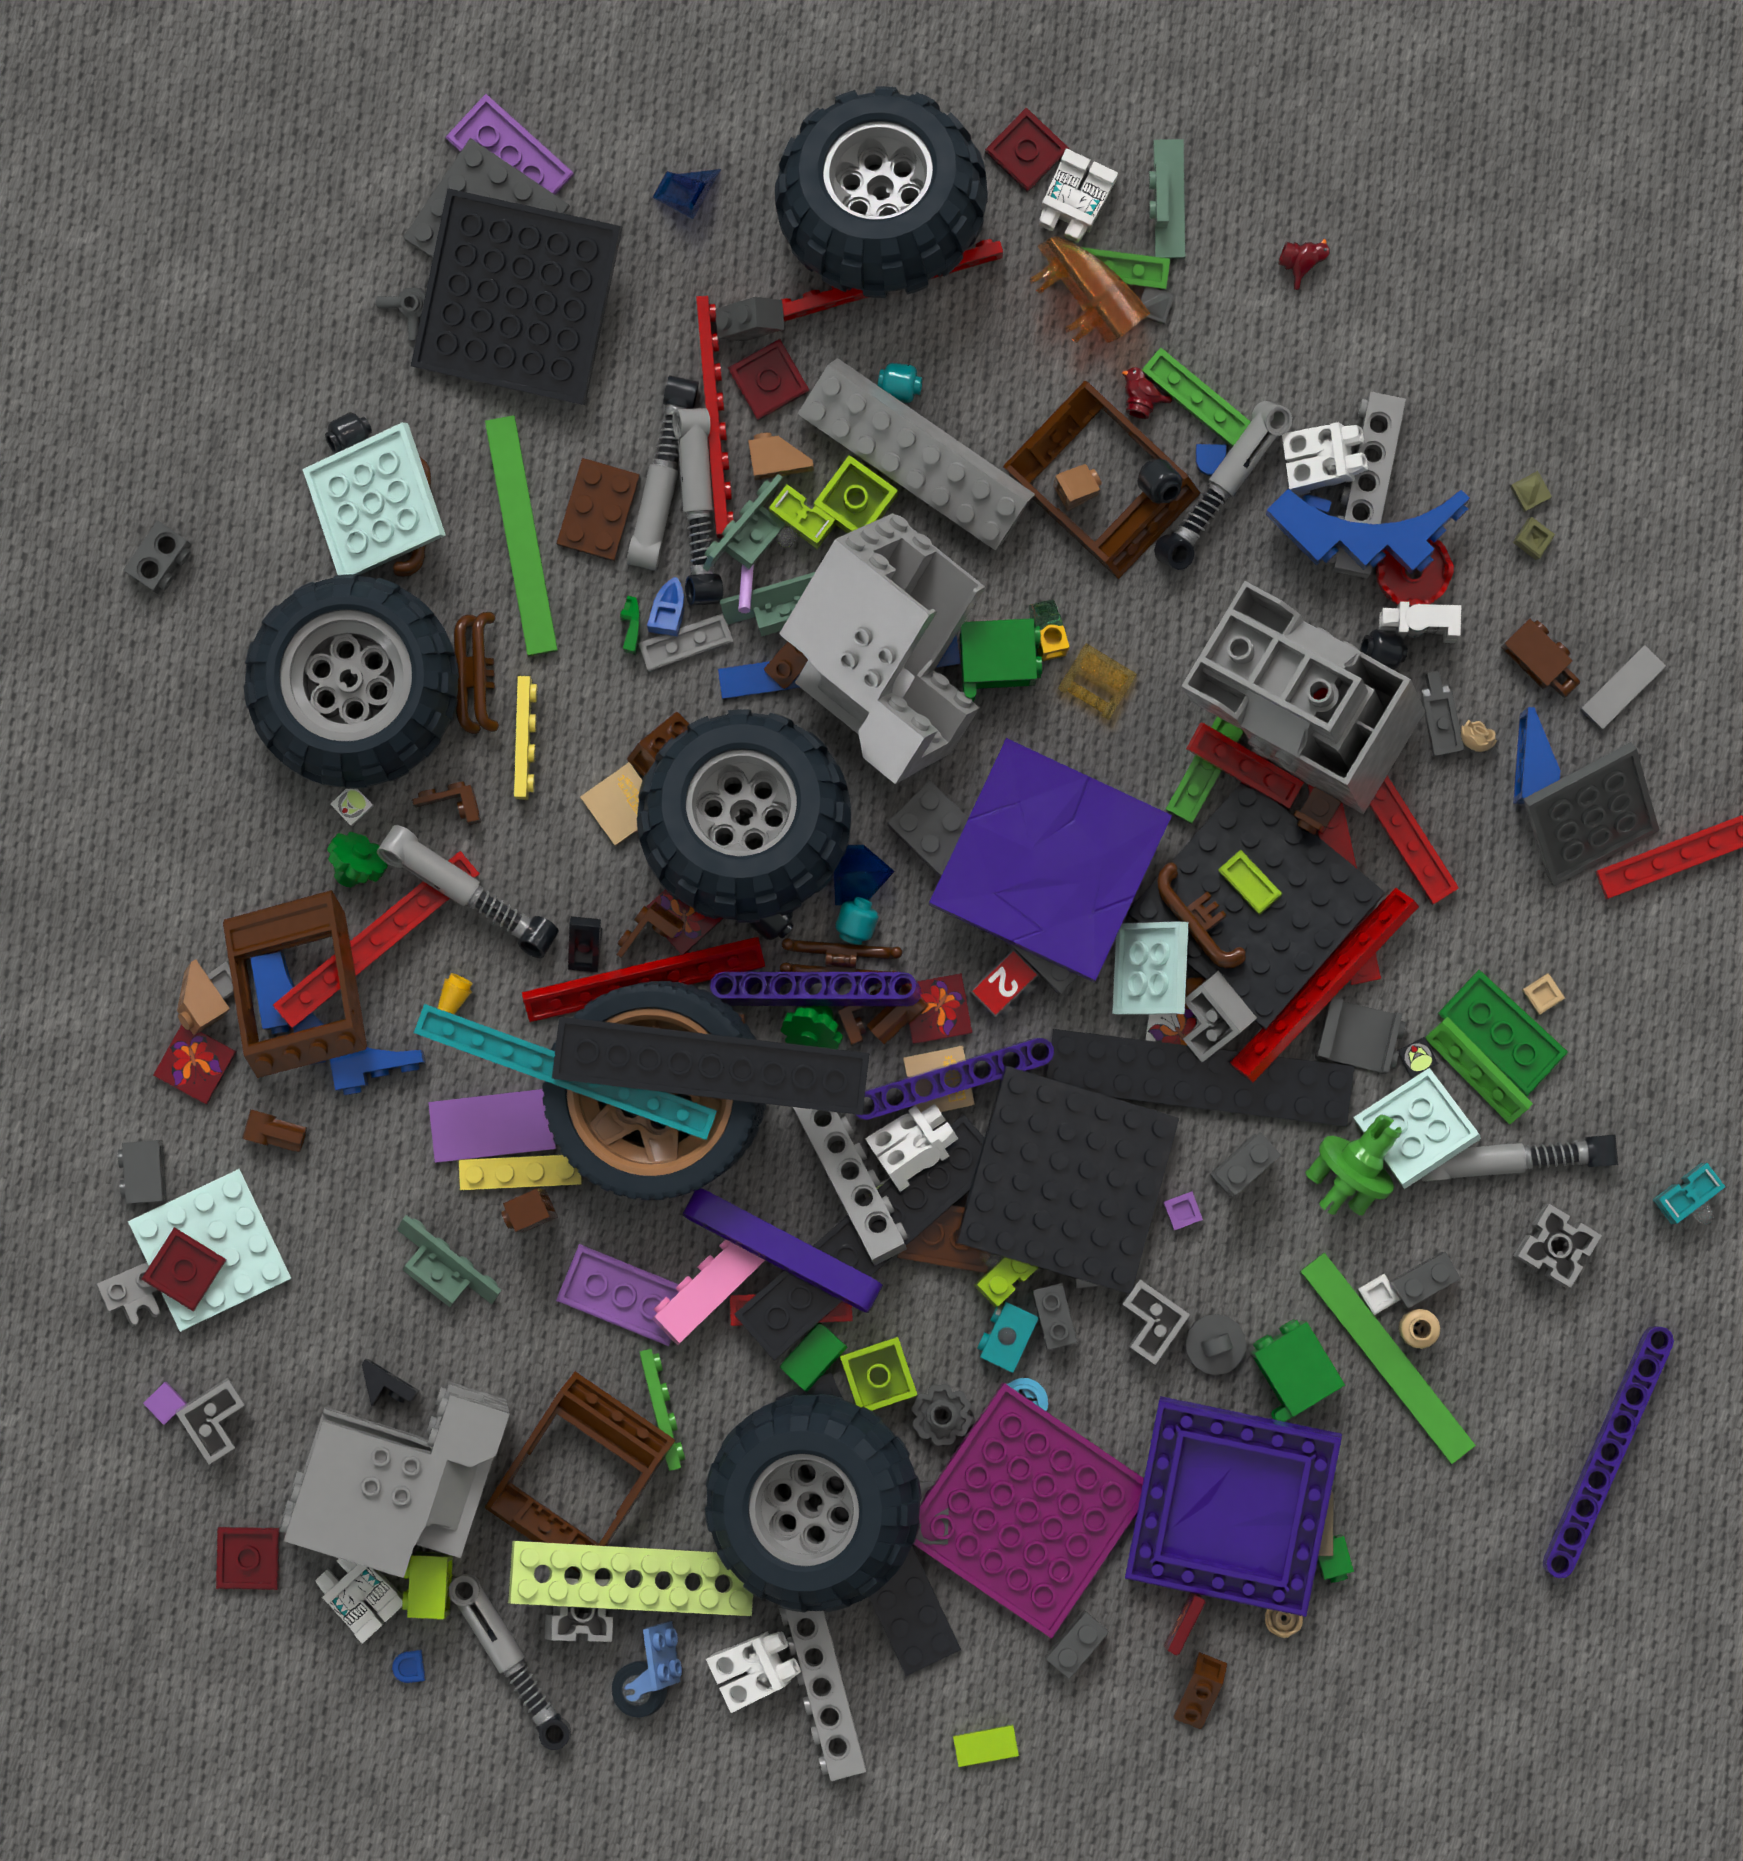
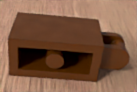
M1529 619L1501 648L1542 689H1545L1550 684L1562 697L1566 698L1580 684V680L1567 668L1573 661L1569 657L1571 653L1562 643L1557 642L1555 644L1547 636L1549 631L1538 620L1533 622ZM1560 673L1567 678L1562 685L1555 679Z

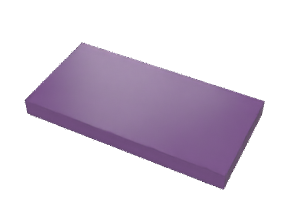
M487 94L476 103L445 137L460 152L470 138L554 195L574 176V173Z
M542 1089L428 1102L435 1163L556 1149V1144L553 1140L554 1135L552 1132L550 1133L548 1128L549 1122L545 1118L544 1111H546L545 1105L543 1106L542 1097H544V1092Z
M579 1244L556 1301L669 1346L672 1339L652 1320L657 1314L653 1309L665 1297H668L671 1301L679 1293L676 1289L679 1284Z

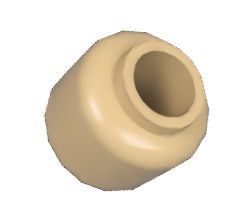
M1414 1309L1403 1315L1399 1322L1398 1330L1405 1344L1413 1348L1423 1349L1430 1347L1437 1341L1440 1335V1324L1436 1316L1430 1311Z

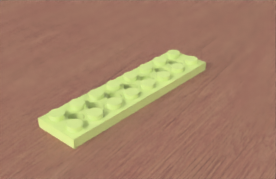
M512 1541L508 1600L510 1604L752 1616L753 1594L743 1587L744 1583L730 1569H726L716 1552ZM539 1565L547 1566L550 1571L549 1579L544 1583H539L534 1577V1571ZM574 1566L580 1572V1579L577 1583L571 1585L566 1582L564 1574L569 1567ZM601 1568L607 1569L610 1573V1581L605 1586H600L595 1581V1573ZM630 1570H636L640 1574V1583L634 1588H630L625 1582V1576ZM662 1571H665L670 1576V1584L665 1589H659L655 1584L656 1575ZM691 1573L697 1574L700 1578V1585L694 1591L688 1590L685 1585V1579ZM720 1575H726L730 1580L729 1589L723 1593L719 1592L715 1587V1580Z

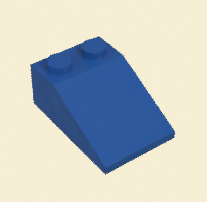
M1534 707L1526 708L1520 713L1513 804H1525L1524 798L1561 779L1560 768Z

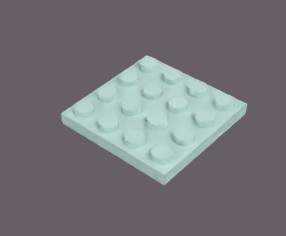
M402 422L303 469L338 575H361L446 536L408 423Z
M240 1169L128 1221L149 1266L174 1227L227 1259L194 1312L162 1293L180 1332L291 1279Z

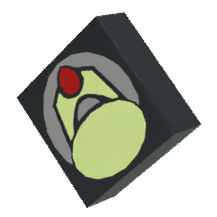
M1425 1037L1397 1050L1410 1078L1439 1064Z

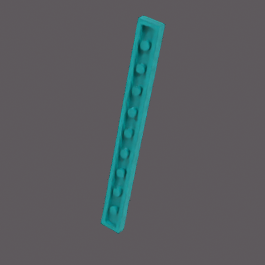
M424 1004L414 1033L705 1140H707L717 1110L667 1092L552 1079L555 1051Z

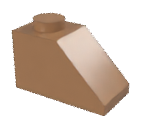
M760 433L754 435L753 440H748L755 480L773 478L778 474L786 476L814 471L813 460L779 436H772L771 433Z
M1086 464L1057 474L1053 483V487L1067 512L1099 495V486L1102 485L1095 469L1089 470Z
M195 959L184 971L177 1012L179 1013L178 1018L182 1026L187 1030L190 1029L192 1034L196 1035L222 1019L230 1008Z

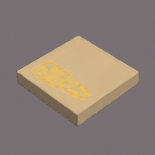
M630 762L580 796L615 847L638 831L636 819L639 803L638 795L643 780Z
M963 1046L904 1057L906 1075L910 1077L965 1060ZM950 1070L944 1076V1082L948 1087H954L960 1081V1075L956 1070ZM927 1079L919 1080L915 1085L916 1093L919 1096L929 1094L931 1091L930 1082ZM969 1088L917 1104L916 1106L922 1112L935 1104L940 1112L974 1106L975 1103L972 1089Z

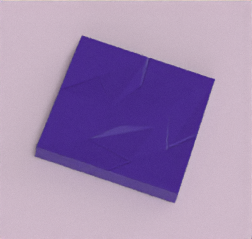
M1006 738L928 905L1087 980L1095 982L1172 815Z
M1160 1396L1125 1579L1306 1617L1342 1434Z

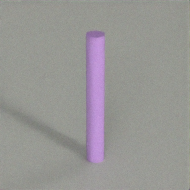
M754 564L750 569L742 565L738 611L741 613H749L751 609Z

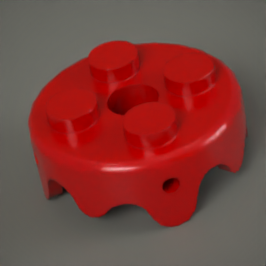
M1431 540L1428 541L1435 549L1431 555L1434 560L1422 571L1421 576L1417 579L1409 578L1405 573V568L1386 549L1383 551L1386 557L1376 566V579L1380 590L1390 601L1397 605L1400 602H1409V607L1416 604H1432L1445 593L1453 576L1454 565L1445 545L1440 540H1437L1435 543Z

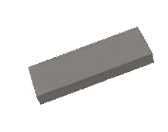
M722 613L680 628L678 636L663 634L638 644L647 670L651 672L733 643V639Z
M1644 645L1580 710L1600 730L1604 729L1666 665Z

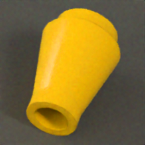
M451 973L449 978L444 980L437 1008L455 1014L472 993L470 988L473 983L464 977Z

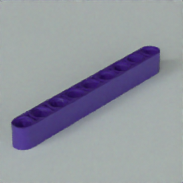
M1653 1326L1646 1329L1642 1334L1543 1558L1545 1571L1556 1578L1568 1577L1573 1572L1673 1347V1335L1667 1328ZM1659 1331L1664 1336V1344L1656 1349L1651 1344V1336ZM1647 1359L1652 1364V1371L1649 1375L1643 1377L1638 1371V1366L1641 1361ZM1632 1387L1638 1389L1640 1394L1639 1400L1635 1404H1630L1626 1400V1392ZM1623 1415L1627 1419V1427L1624 1431L1617 1432L1613 1425L1616 1417ZM1607 1443H1611L1615 1448V1454L1610 1460L1603 1459L1601 1455V1449ZM1599 1471L1603 1478L1602 1483L1599 1487L1592 1488L1589 1484V1476L1591 1473ZM1582 1499H1586L1590 1503V1511L1584 1516L1578 1515L1576 1511L1577 1503ZM1574 1527L1578 1532L1577 1540L1574 1543L1567 1544L1564 1540V1532L1566 1529ZM1562 1555L1566 1562L1563 1570L1555 1572L1551 1567V1562L1554 1557Z

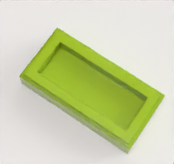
M1242 850L1238 851L1218 869V872L1259 916L1282 896L1277 887Z
M1013 1724L953 1736L959 1767L1019 1756Z

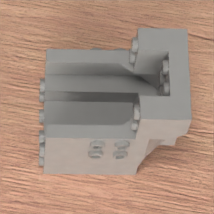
M892 513L834 540L779 634L808 659L795 683L859 735L863 758L894 784H897L951 754L980 708L972 702V699L967 698L964 692H960L952 686L944 675L936 673L934 670L979 599L985 586L932 545L931 540L927 536L917 533L912 529L903 517Z
M1246 581L1242 584L1181 686L1192 703L1243 730L1249 739L1248 743L1254 747L1253 751L1259 756L1362 814L1365 813L1425 713V709L1411 679L1369 657L1352 644L1334 638L1326 630L1306 623L1301 614L1285 602ZM1318 689H1328V694L1325 698L1321 700L1313 698L1314 693Z
M448 1381L446 1388L440 1387L435 1405L439 1406L436 1414L437 1418L431 1416L426 1430V1434L429 1435L428 1439L324 1407L303 1472L297 1471L292 1485L293 1491L290 1501H287L280 1529L281 1532L285 1533L284 1542L402 1578L405 1576L415 1544L461 1558L493 1458L497 1455L510 1415L507 1400Z

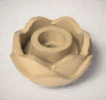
M1468 720L1464 726H1461L1463 744L1471 750L1484 752L1491 749L1497 742L1495 731L1486 729L1485 725L1480 721L1471 722Z
M1267 1609L1265 1623L1271 1633L1281 1638H1288L1301 1629L1303 1616ZM1282 1615H1286L1287 1619L1285 1621L1281 1620Z

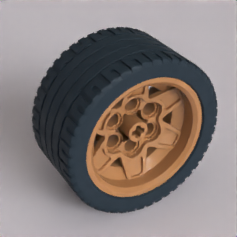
M651 981L621 987L597 997L586 1004L585 1008L580 1009L573 1017L576 1019L756 1040L755 1036L750 1032L751 1029L747 1023L744 1024L740 1015L734 1012L731 1006L727 1003L724 1004L721 1002V999L704 989L699 990L696 986L680 982ZM554 1042L551 1048L553 1051H555L556 1042ZM546 1081L542 1085V1091L544 1092V1097H542L543 1106L545 1105L546 1108L544 1113L545 1118L549 1122L548 1128L550 1133L552 1132L554 1135L553 1140L556 1146L559 1145L561 1148L559 1151L564 1157L568 1158V1163L573 1168H577L580 1175L589 1178V1182L601 1186V1189L635 1200L637 1198L648 1201L676 1198L698 1190L721 1176L737 1163L745 1154L746 1149L750 1147L759 1131L758 1127L762 1123L764 1110L766 1109V1104L690 1095L692 1102L717 1110L707 1140L690 1135L679 1142V1130L669 1126L659 1128L654 1124L653 1120L639 1115L631 1117L625 1110L609 1104L603 1107L601 1101ZM639 1130L644 1145L627 1138L626 1135Z

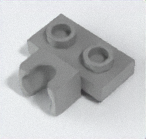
M147 1262L96 1284L108 1313L123 1307L131 1327L137 1326L139 1319L136 1312L141 1308L147 1309L153 1318L160 1316L159 1307L153 1296V1293L159 1290L141 1280L149 1268Z

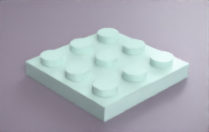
M1189 922L1122 923L1116 936L1112 1014L1157 1015L1185 1013Z
M1430 1068L1353 1117L1363 1133L1375 1122V1118L1382 1114L1394 1120L1389 1126L1391 1129L1395 1130L1397 1127H1401L1402 1133L1385 1155L1384 1162L1404 1189L1481 1139L1477 1130Z

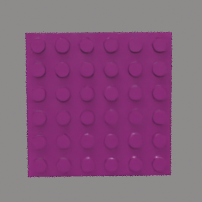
M1003 1382L920 1505L919 1520L923 1537L930 1541L948 1539V1544H924L916 1539L914 1545L1052 1638L1138 1512L1144 1478ZM949 1508V1516L945 1514L937 1515ZM941 1518L948 1519V1535L943 1536L945 1525Z

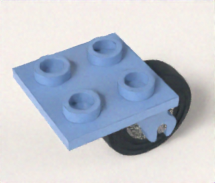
M672 1621L643 1629L647 1662L636 1661L623 1666L613 1679L612 1696L614 1702L628 1716L642 1718L654 1714L665 1702L667 1687L681 1682L682 1666L680 1660L677 1659L676 1653L678 1637L676 1630L673 1628Z

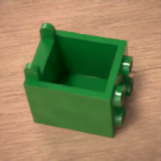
M1034 618L971 621L962 624L960 628L962 686L965 696L972 699V702L975 701L976 689L1035 686L1037 678H1041L1042 657L1036 656V648H1039V644H1041L1040 626H1034Z
M1292 1319L1279 1327L1281 1333L1272 1338L1271 1335H1266L1254 1342L1253 1346L1255 1349L1250 1351L1251 1356L1281 1403L1280 1406L1272 1410L1271 1417L1273 1420L1283 1422L1345 1386V1383L1306 1321L1298 1322L1297 1319Z

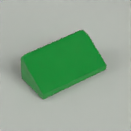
M818 1323L780 1365V1369L807 1392L846 1350L847 1346L822 1323Z

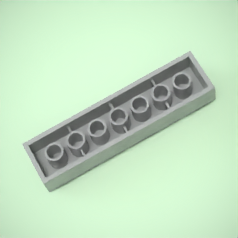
M838 358L827 365L797 413L994 550H997L1004 543L1035 495L1032 491Z

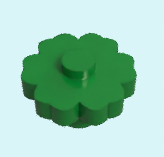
M349 832L346 836L338 833L327 847L330 853L328 860L333 864L336 881L350 888L360 882L366 883L368 879L377 882L388 867L387 863L377 854L379 845L370 843L368 838L361 834Z
M828 1006L799 1007L795 1013L788 1012L780 1029L787 1036L785 1042L788 1044L839 1049L843 1035L837 1031L839 1026L833 1020V1012Z

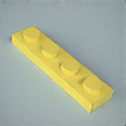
M518 676L514 797L522 800H528L529 792L534 793L535 785L534 774H529V762H535V744H530V732H536V714H531V702H537V684H532L530 676Z
M563 1155L459 1160L460 1190L582 1185V1175L578 1173L579 1170L577 1168H573L568 1163V1158Z

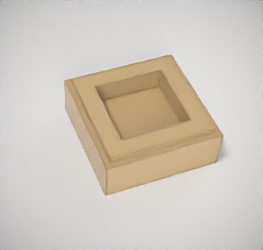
M1549 973L1522 990L1538 1015L1565 999Z

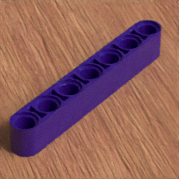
M721 972L716 974L710 983L713 995L729 1006H912L919 1001L922 994L921 987L914 977L905 972ZM733 983L732 990L728 994H721V988L725 984ZM762 983V990L758 994H750L753 985ZM791 983V991L781 995L780 988L784 984ZM814 984H822V989L819 993L815 995L809 994L810 988ZM852 984L849 993L845 995L839 994L842 985ZM882 984L881 991L878 994L869 995V989L872 985ZM912 984V989L908 994L899 995V989L902 985Z
M1032 1038L865 1090V1097H869L873 1101V1109L868 1114L856 1116L864 1120L872 1119L1001 1079L1004 1070L1002 1059L1008 1052H1014L1018 1057L1015 1069L1027 1071L1043 1066L1052 1060L1054 1047L1046 1039ZM1037 1043H1043L1047 1048L1046 1056L1041 1060L1034 1059L1031 1054L1032 1047ZM979 1061H985L989 1066V1072L983 1078L976 1077L973 1072L974 1065ZM950 1070H956L960 1075V1081L954 1087H948L944 1082V1076ZM921 1079H927L931 1084V1091L925 1096H919L915 1091V1085ZM892 1088H898L902 1092V1100L897 1105H890L886 1100V1094Z
M700 1188L694 1191L682 1213L685 1218L863 1312L869 1313L883 1287L880 1282L705 1189Z

